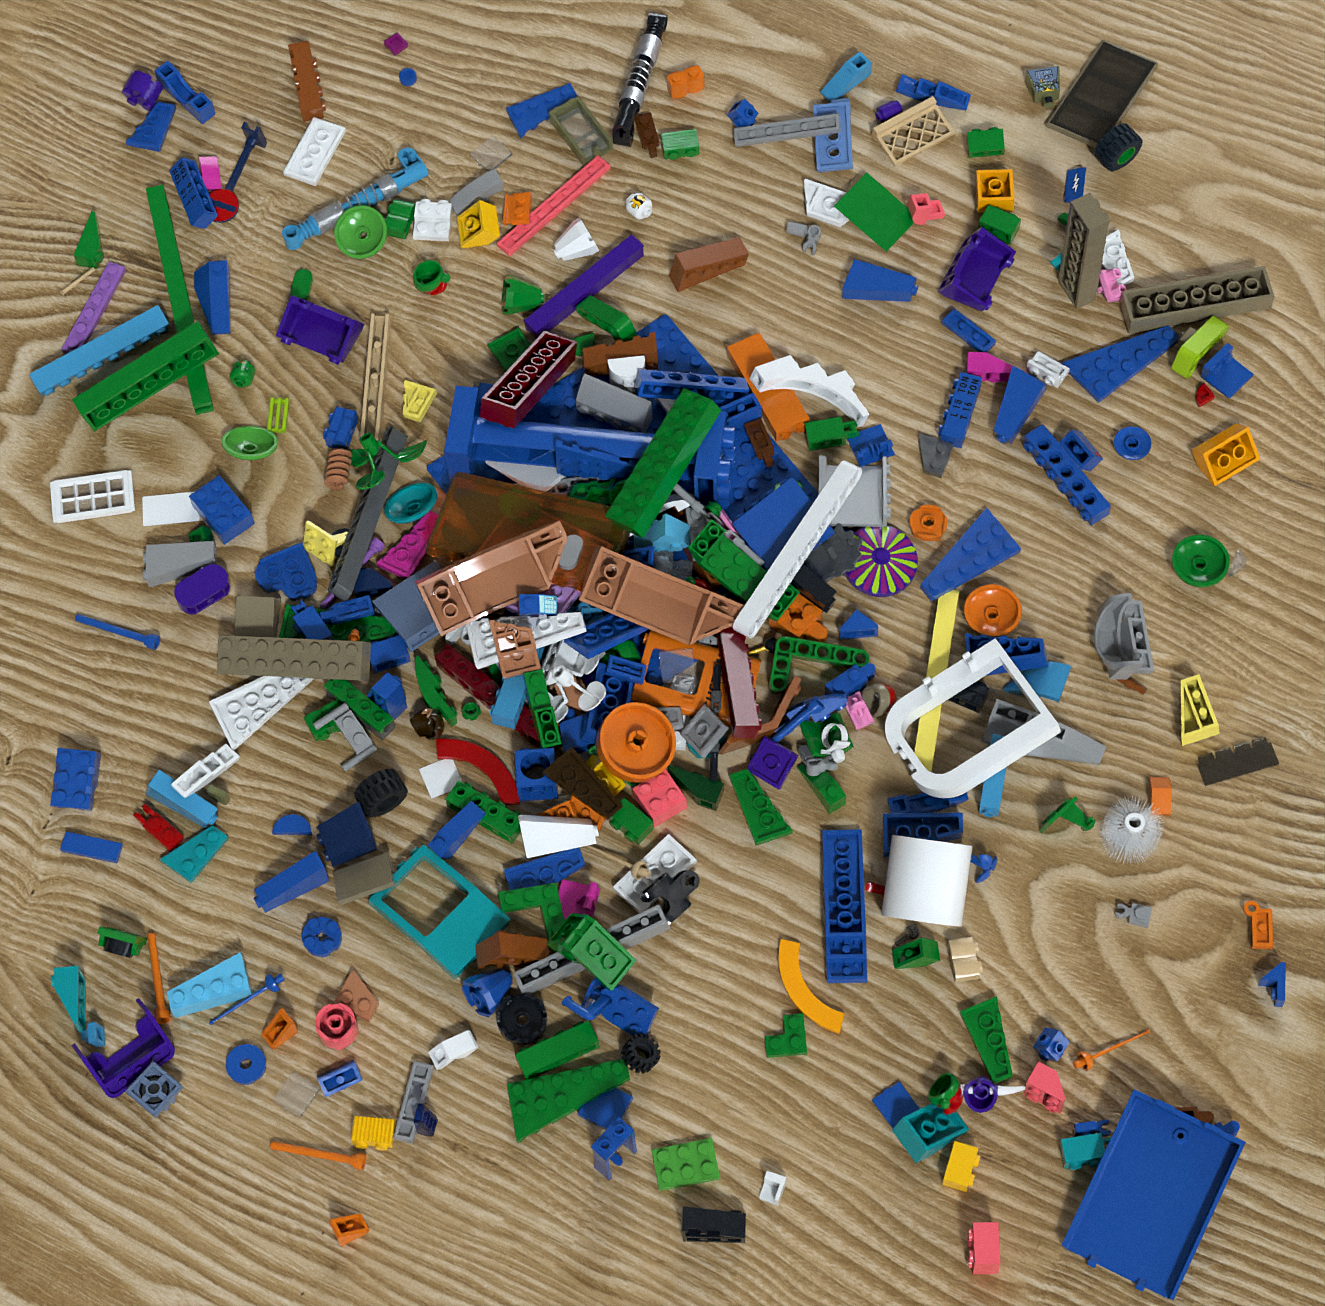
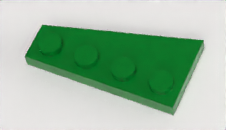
M997 996L960 1011V1016L992 1083L997 1085L1011 1079L1013 1074Z

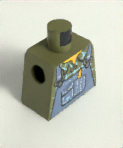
M1059 66L1026 70L1025 84L1033 102H1043L1045 108H1052L1054 106V101L1059 99L1060 94Z

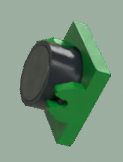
M100 926L97 932L100 935L98 946L104 947L103 950L124 957L132 958L133 955L139 956L142 946L147 943V937L115 928Z

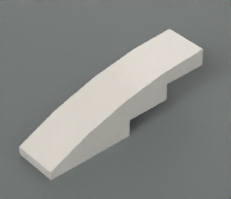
M225 744L215 753L209 754L204 760H199L176 779L171 786L183 798H187L226 771L239 760L240 756Z

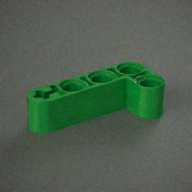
M588 295L575 306L577 313L583 319L610 333L614 341L623 340V342L633 340L634 336H638L627 315L591 295Z

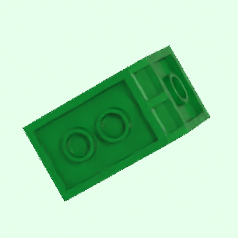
M571 913L546 943L551 949L572 962L582 964L609 991H613L637 961L595 919L587 914Z

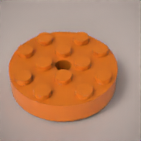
M633 702L615 708L606 716L598 729L596 746L601 762L614 776L628 782H645L655 778L669 766L676 750V736L670 721L660 710L645 703ZM633 739H637L640 743V746L634 744V742H632Z

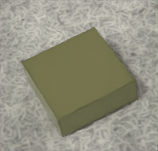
M211 784L209 785L207 792L210 798L223 805H227L230 801L228 793Z

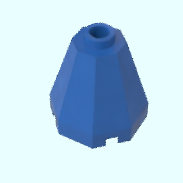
M500 968L468 977L463 981L462 991L468 1004L471 1007L475 1005L478 1008L475 1011L479 1015L489 1017L496 1011L512 987L513 978L509 971Z

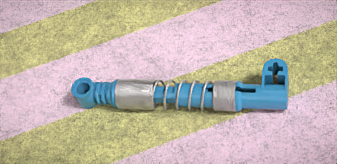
M403 148L398 153L402 170L394 174L389 173L374 181L373 185L370 183V186L366 189L362 188V191L354 192L350 200L346 196L347 202L343 204L338 200V204L334 202L308 216V219L305 220L306 223L304 221L302 225L299 223L298 227L296 225L284 227L282 236L286 247L290 250H296L302 246L305 240H308V237L311 238L312 235L320 236L335 228L339 217L349 208L360 205L377 206L379 201L385 202L398 195L402 189L429 175L425 164L412 148Z

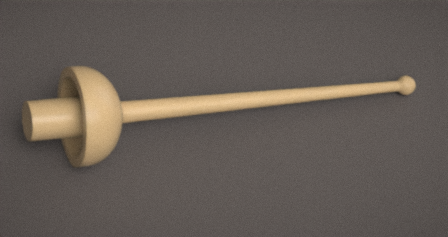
M587 845V847L631 868V875L636 880H641L643 877L649 878L651 875V871L647 870V863L644 861H638L632 865L593 846Z

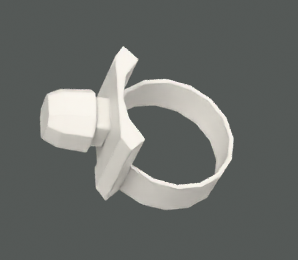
M830 723L822 732L821 739L826 750L821 749L820 754H831L836 763H841L845 760L842 749L848 747L851 742H848V733L843 725ZM836 725L841 731V741L835 740L833 745L830 746L828 733Z

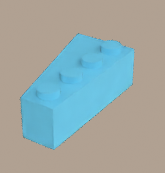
M241 952L167 992L170 1009L175 1018L242 1000L252 995L245 961Z

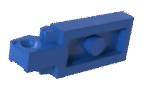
M368 595L332 604L333 606L328 608L329 611L320 613V617L325 624H340L374 615L371 599Z

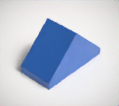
M856 609L841 626L839 638L840 640L878 636V624Z

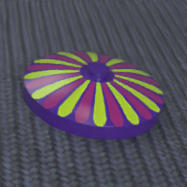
M890 526L864 527L856 531L854 538H863V543L859 548L862 557L856 562L855 570L845 573L851 585L860 592L874 597H889L906 589L912 582L918 565L917 553L910 539L901 531Z

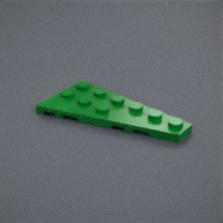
M622 1059L508 1083L507 1089L517 1143L522 1142L524 1138L531 1134L538 1133L545 1126L553 1124L580 1109V1106L597 1099L601 1094L611 1091L631 1080L628 1066L626 1067L624 1064L626 1060L622 1061Z

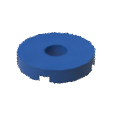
M242 1044L235 1047L229 1053L226 1059V1070L234 1082L241 1085H250L264 1075L267 1061L263 1052L258 1047L251 1044ZM245 1060L252 1062L248 1069L241 1068V1063Z

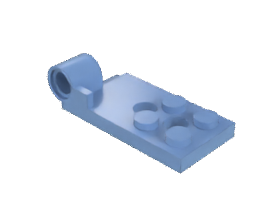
M849 98L831 100V103L813 105L814 117L839 113L841 133H834L838 135L835 140L828 138L831 134L815 136L817 172L853 169ZM832 150L839 151L837 156L829 155Z

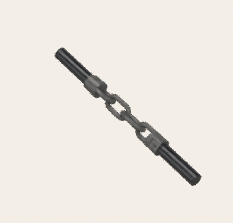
M719 664L714 665L713 691L711 692V710L717 716L721 710L722 692L720 691L721 665ZM714 703H719L718 709L717 707L714 708ZM718 742L710 751L709 781L711 782L717 781L718 754L720 751V743Z

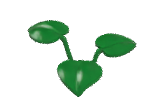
M371 432L362 435L359 441L364 449H351V465L359 467L370 461L373 471L357 481V490L375 487L383 481L385 473L384 471L377 472L373 457L379 451V446L396 460L400 459L401 463L416 459L422 454L427 440L407 447L396 455L383 445L380 440L376 441Z

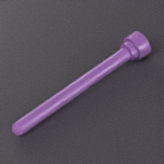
M373 537L370 541L361 568L373 554L380 553L385 547L376 537ZM330 593L321 603L320 608L326 610L337 596Z

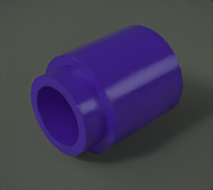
M890 101L877 107L875 116L879 122L884 123L902 113L903 109L899 101Z

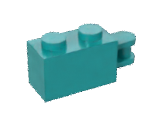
M1102 1133L1061 1139L1059 1148L1064 1169L1078 1170L1084 1165L1097 1167L1105 1152L1104 1145L1109 1144L1111 1137L1103 1139Z

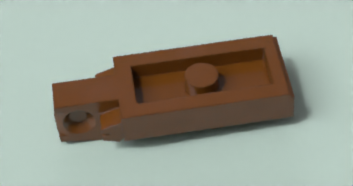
M650 112L636 115L634 122L642 149H648L650 158L657 157L656 147H659V138L652 114Z
M759 418L744 423V430L758 460L763 459L766 468L772 467L774 447L762 419Z

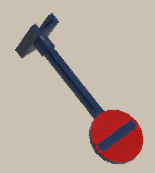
M246 122L243 123L241 129L246 137L245 147L225 189L215 190L209 194L218 215L213 220L214 222H228L238 213L239 200L233 193V190L252 149L255 146L265 148L267 145V140L258 126H256L254 131L249 128Z

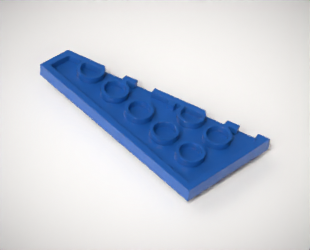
M1167 325L1070 359L1061 364L1070 368L1068 374L1099 403L1179 342V335Z
M556 440L557 474L563 476L574 475L581 478L592 477L600 480L614 478L617 481L628 479L636 466V461L629 459L628 462L621 461L619 456L593 449L584 451L578 445L572 444L569 447L562 445L563 441Z

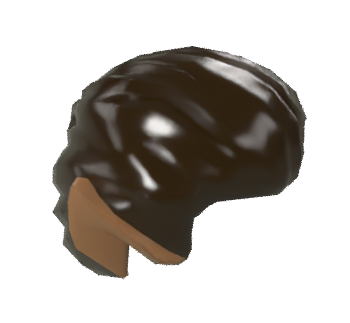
M431 708L419 710L410 719L411 726L417 735L425 738L427 741L431 739L437 740L444 732L445 724L442 716Z

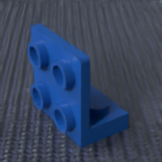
M1229 343L1203 366L1201 378L1228 399L1253 376L1251 371L1232 358L1233 346Z

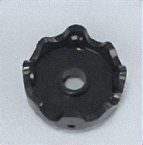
M528 993L506 996L497 1011L498 1029L502 1036L511 1043L518 1045L533 1043L546 1030L547 1013L541 999L535 998ZM526 1016L528 1018L527 1023L524 1025L518 1024V1017Z

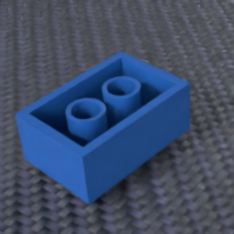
M220 475L189 495L193 508L224 545L255 524L250 511Z

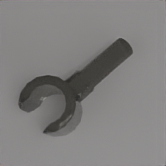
M917 924L908 926V934L895 941V945L899 946L906 940L919 937L920 932Z

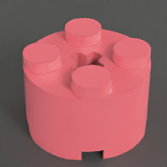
M341 1003L328 1004L316 1016L315 1025L322 1043L327 1047L342 1050L356 1039L359 1031L358 1023L353 1011L348 1006Z

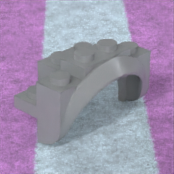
M1131 593L1117 594L1109 597L1097 608L1098 619L1094 631L1095 646L1102 659V663L1107 666L1109 679L1127 680L1133 673L1152 674L1154 666L1142 601L1132 600Z

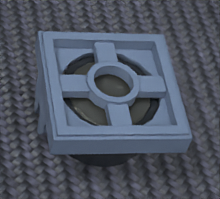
M152 1061L125 1092L153 1117L157 1118L162 1111L170 1109L171 1103L174 1104L176 1102V1096L183 1089V1086Z

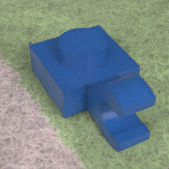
M1109 1120L1076 1123L1073 1128L1074 1137L1102 1133L1103 1137H1108L1111 1135V1130L1104 1131L1102 1126L1108 1125Z

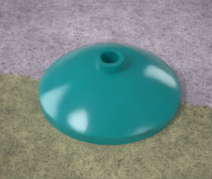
M428 483L408 485L398 490L389 498L384 507V513L387 519L394 523L405 524L419 520L434 507L438 496L434 486Z

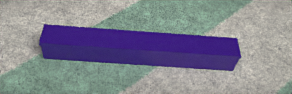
M631 234L524 320L526 330L530 331L535 336V339L543 331H551L576 310L575 306L588 295L594 296L642 258L644 256V245Z

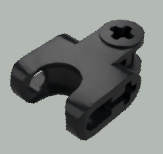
M684 870L671 878L666 872L640 893L639 898L642 902H651L657 897L663 899L665 906L663 912L668 923L671 924L691 906L692 903L687 896L699 886V876L693 871ZM686 877H689V884H685V882L687 881Z

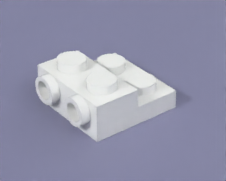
M422 199L420 202L416 201L413 240L449 241L453 214L452 203L446 200H439L438 203L431 202L428 199Z

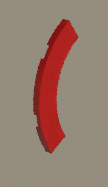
M457 739L436 740L438 759L465 761L472 764L492 781L500 802L506 806L520 805L516 784L504 764L492 753L467 741Z

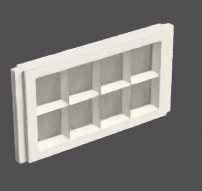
M131 470L50 482L54 523L135 511Z

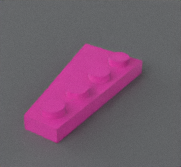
M430 511L413 527L414 529L408 535L406 534L401 539L398 545L392 547L388 554L377 562V566L405 580L414 575L447 523V519Z

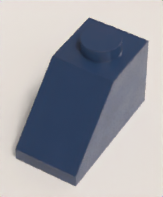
M361 568L354 591L356 598L362 597L367 593L370 597H377L392 589L393 585L392 582L372 568Z

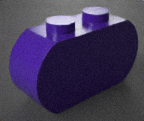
M209 564L206 567L199 568L193 575L183 578L176 585L174 595L179 608L183 612L195 615L227 596L230 592L231 584L223 567Z

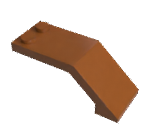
M794 676L788 683L769 721L762 724L761 730H758L757 738H733L731 731L729 737L726 736L719 754L723 755L761 742L764 736L770 738L778 728L790 702L792 703L801 689V686H799L801 678Z

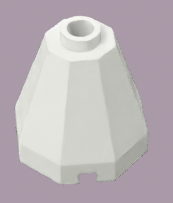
M580 217L574 220L554 243L555 249H553L557 258H562L563 261L593 255L599 251Z

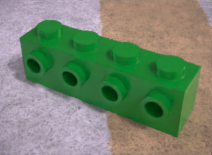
M458 780L445 799L447 807L458 813L469 802L473 801L486 813L478 825L511 844L514 843L521 832L518 815L522 814L515 810L513 812L510 811L500 801L495 802L491 800L488 794L485 792L479 793L467 782L462 783Z

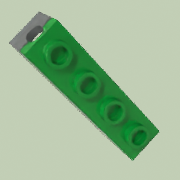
M330 679L324 685L326 695L331 700H338L340 705L345 702L357 720L382 741L396 728L394 720L389 714L347 680Z

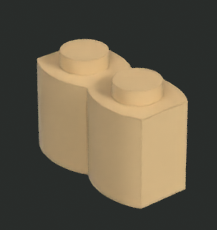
M973 937L948 940L947 945L954 982L979 979L980 973H982L981 961H977L976 954H979L977 942L973 941Z

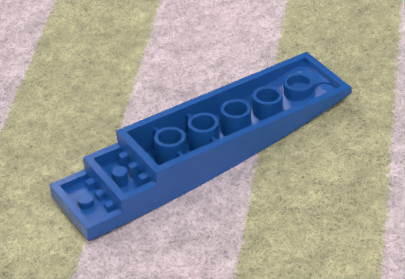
M862 829L822 830L827 983H867Z

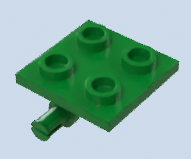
M1075 796L1072 800L1067 798L1055 811L1047 816L1041 823L1043 827L1039 831L1043 833L1059 817L1080 826L1083 831L1091 830L1096 821L1095 819L1092 820L1093 817L1088 818L1074 804L1078 800Z

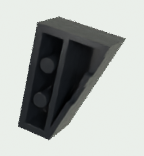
M683 1206V1242L745 1243L746 1213H742L739 1210L721 1211Z

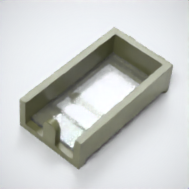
M579 96L569 99L566 103L548 112L550 124L554 126L582 166L587 165L597 155L601 157L613 150L612 139Z

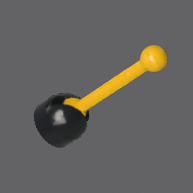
M769 638L763 647L749 651L748 656L763 650L773 653L777 642L776 638Z

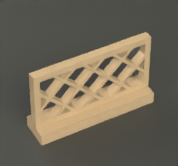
M933 96L873 128L872 138L874 141H878L894 167L955 134L937 107V101ZM935 112L938 120L927 119L928 114ZM913 122H924L923 128L912 127ZM926 123L936 125L935 132L924 130ZM938 126L946 128L948 133L944 135L937 133ZM898 130H909L908 137L897 135ZM911 131L921 133L920 140L909 138ZM923 134L933 136V140L929 143L922 141ZM883 138H894L893 145L885 144ZM896 139L906 141L905 148L895 146ZM908 142L919 144L918 149L914 151L907 149ZM893 150L904 152L903 157L896 160L893 156Z

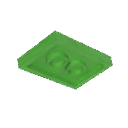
M712 1138L652 1149L659 1191L720 1180Z

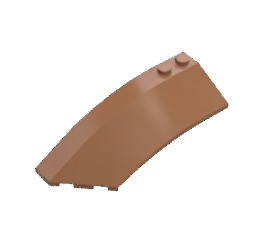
M560 520L491 546L415 581L414 583L439 634L443 636L485 615L518 601L519 594H537L549 589L564 545H566L568 539Z
M597 545L590 559L579 600L687 645L732 627L735 619L745 606Z

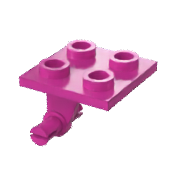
M562 879L558 894L565 920L571 913L587 914L593 918L601 888L597 887V883L590 882V885Z

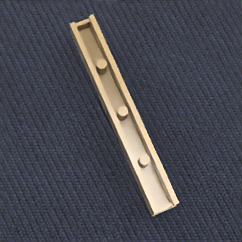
M371 314L360 437L371 432L376 441H381L391 331L389 314H385V316Z

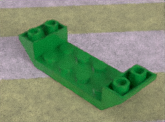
M711 519L688 549L701 568L746 604L767 571L723 536L726 530ZM789 584L767 618L778 621L800 592Z

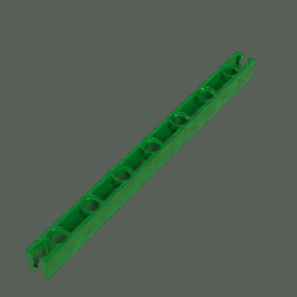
M158 185L145 189L177 333H179L190 324H194V318L166 192L163 185ZM204 364L186 374L196 415L214 411Z

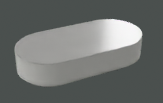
M574 534L567 536L566 545H564L561 553L559 566L563 570L574 569L583 550L582 538Z

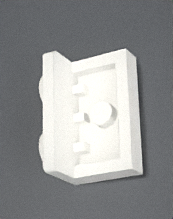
M1039 351L1032 360L1029 359L1026 371L1031 376L1038 377L1046 384L1056 388L1060 386L1070 368Z

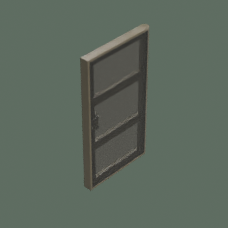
M1102 40L1045 124L1046 127L1095 148L1100 139L1110 129L1120 125L1158 68V63Z

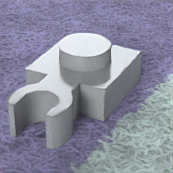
M1132 903L1131 908L1124 904L1117 905V909H1122L1124 913L1116 912V918H1129L1128 924L1148 928L1152 907Z

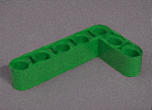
M781 637L774 646L768 686L770 691L775 694H780L785 690L788 683L791 658L847 668L857 664L861 668L869 662V655L862 649L792 637ZM779 643H787L789 649L787 651L781 650ZM803 645L807 647L808 652L801 654L798 651V646ZM817 649H824L827 653L826 657H819ZM843 652L845 660H838L836 653ZM856 655H861L864 658L863 664L855 661ZM783 661L786 668L783 670L778 669L776 662ZM780 680L783 683V687L780 689L775 688L773 681Z

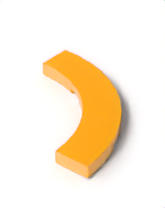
M781 939L779 946V970L782 983L789 998L804 1016H807L818 1026L840 1034L845 1013L828 1007L812 994L803 980L799 967L800 943Z

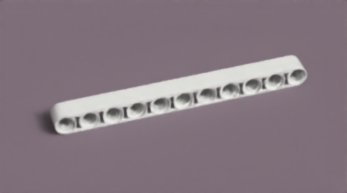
M842 461L735 619L733 630L749 638H753L859 481L862 474L860 467L847 461Z

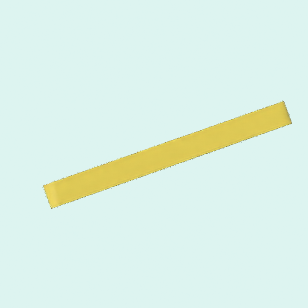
M953 589L938 598L926 678L929 676L932 679L948 668L959 590ZM942 704L921 716L919 720L914 753L929 772H932Z

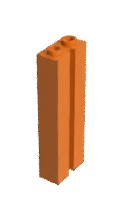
M760 332L727 346L728 359L738 376L746 378L749 394L754 393L762 406V418L775 441L786 440L793 432H804L805 423H808L810 418L792 389H771L759 392L750 380L755 367L775 360Z

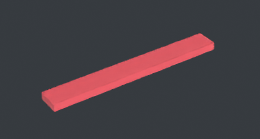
M597 155L530 214V224H520L514 227L497 242V247L510 257L611 169L610 164Z

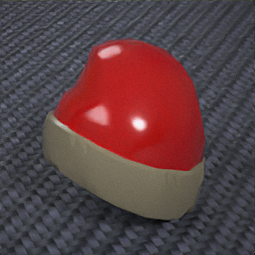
M872 684L861 692V696L872 718L880 717L889 712L897 701L896 692L890 685Z

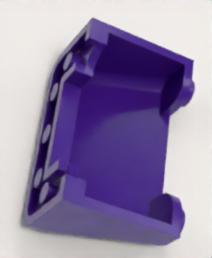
M979 228L962 243L938 289V293L976 310H988L992 305V296L989 294L1001 271L1013 264L1015 260L1013 257L1016 251L984 228Z
M291 295L276 336L281 338L280 342L287 345H291V343L298 344L329 357L330 362L339 365L340 362L344 363L365 324Z

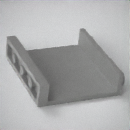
M819 456V494L838 467L826 465L827 456ZM883 456L882 466L860 467L862 474L859 481L829 524L830 526H837L838 523H841L842 526L887 527V519H891V508H887V504H890L891 494L887 493V490H890V479H887V475H890V464H887V456Z

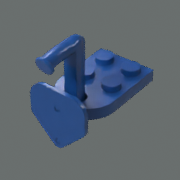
M596 978L593 979L588 987L581 1005L574 1002L571 996L565 997L562 1001L563 1006H566L586 1020H594L602 1014L606 1020L628 1034L634 1036L641 1033L643 1037L648 1035L659 1009L620 984H617L613 991H609Z

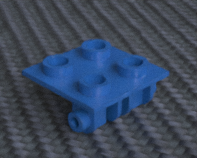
M881 424L859 431V436L847 439L860 467L882 460L883 456L888 458L895 455L892 449L893 443L891 439L888 440Z

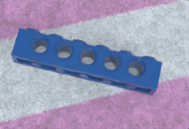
M638 369L634 384L638 397L676 400L682 389L685 388L707 397L715 403L729 404L749 394L746 378Z
M1043 424L1025 435L1023 444L1025 450L1035 457L1038 466L1044 468L1048 478L1054 480L1059 491L1068 497L1069 503L1072 507L1078 509L1084 521H1087L1092 526L1109 515L1111 505Z

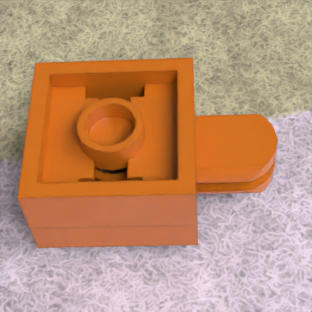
M800 594L778 621L769 619V626L783 637L804 640L809 638L811 641L824 643L828 635L827 628L820 624L823 610Z

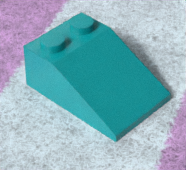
M78 966L54 968V975H51V986L55 988L56 994L59 995L78 1031H85L86 978Z
M931 1103L903 1117L892 1131L914 1162L918 1163L968 1132L969 1128L957 1112L948 1115L944 1114L942 1108Z

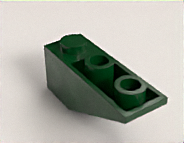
M668 766V773L674 782L697 805L717 810L724 792V783L719 779L716 782L709 781L710 778L704 777L701 773H691L685 771L680 766Z

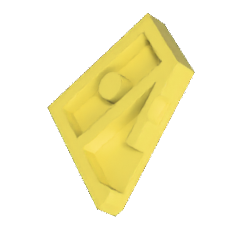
M405 380L403 415L407 419L421 423L437 395L436 389Z

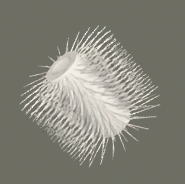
M1132 801L1130 808V803H1127L1128 808H1125L1123 804V808L1120 809L1121 812L1118 813L1116 811L1115 813L1114 811L1115 815H1111L1110 819L1104 822V825L1108 826H1104L1100 831V834H1102L1100 836L1105 837L1106 835L1104 834L1106 833L1113 835L1110 843H1114L1118 851L1121 849L1118 857L1124 848V859H1126L1125 857L1128 852L1131 854L1132 859L1133 852V857L1136 858L1135 852L1136 854L1139 851L1141 853L1145 849L1148 851L1153 847V841H1156L1157 844L1155 845L1158 846L1160 841L1158 837L1161 836L1159 835L1161 833L1158 832L1164 830L1162 829L1164 827H1161L1163 825H1156L1155 823L1162 824L1165 822H1157L1152 817H1148L1149 813L1146 814V811L1142 812L1145 804L1139 813V802H1137L1138 804L1135 809L1134 806L1132 807Z

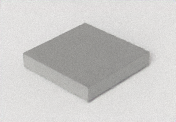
M704 704L680 735L700 756L705 758L729 727Z

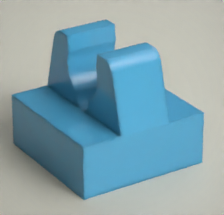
M96 1022L88 1023L87 1030L80 1032L81 1041L86 1040L87 1044L90 1043L98 1048L105 1046L104 1027Z

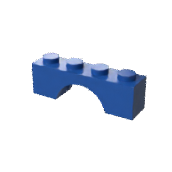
M166 61L154 71L157 81L162 84L163 88L201 124H204L216 115L213 103L202 92L198 94L193 91L184 81L180 72L169 61Z

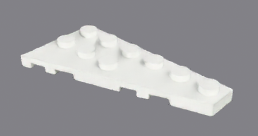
M581 612L559 613L557 616H547L544 614L539 615V617H500L498 620H495L500 623L531 628L536 649L587 632ZM482 618L481 621H472L466 624L477 669L498 663L499 660L489 619Z

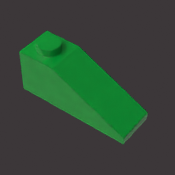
M91 211L75 250L74 258L77 265L98 269L99 264L104 259L98 219L96 213Z
M804 764L797 767L829 814L846 805V794L826 770L817 776H810L807 774Z

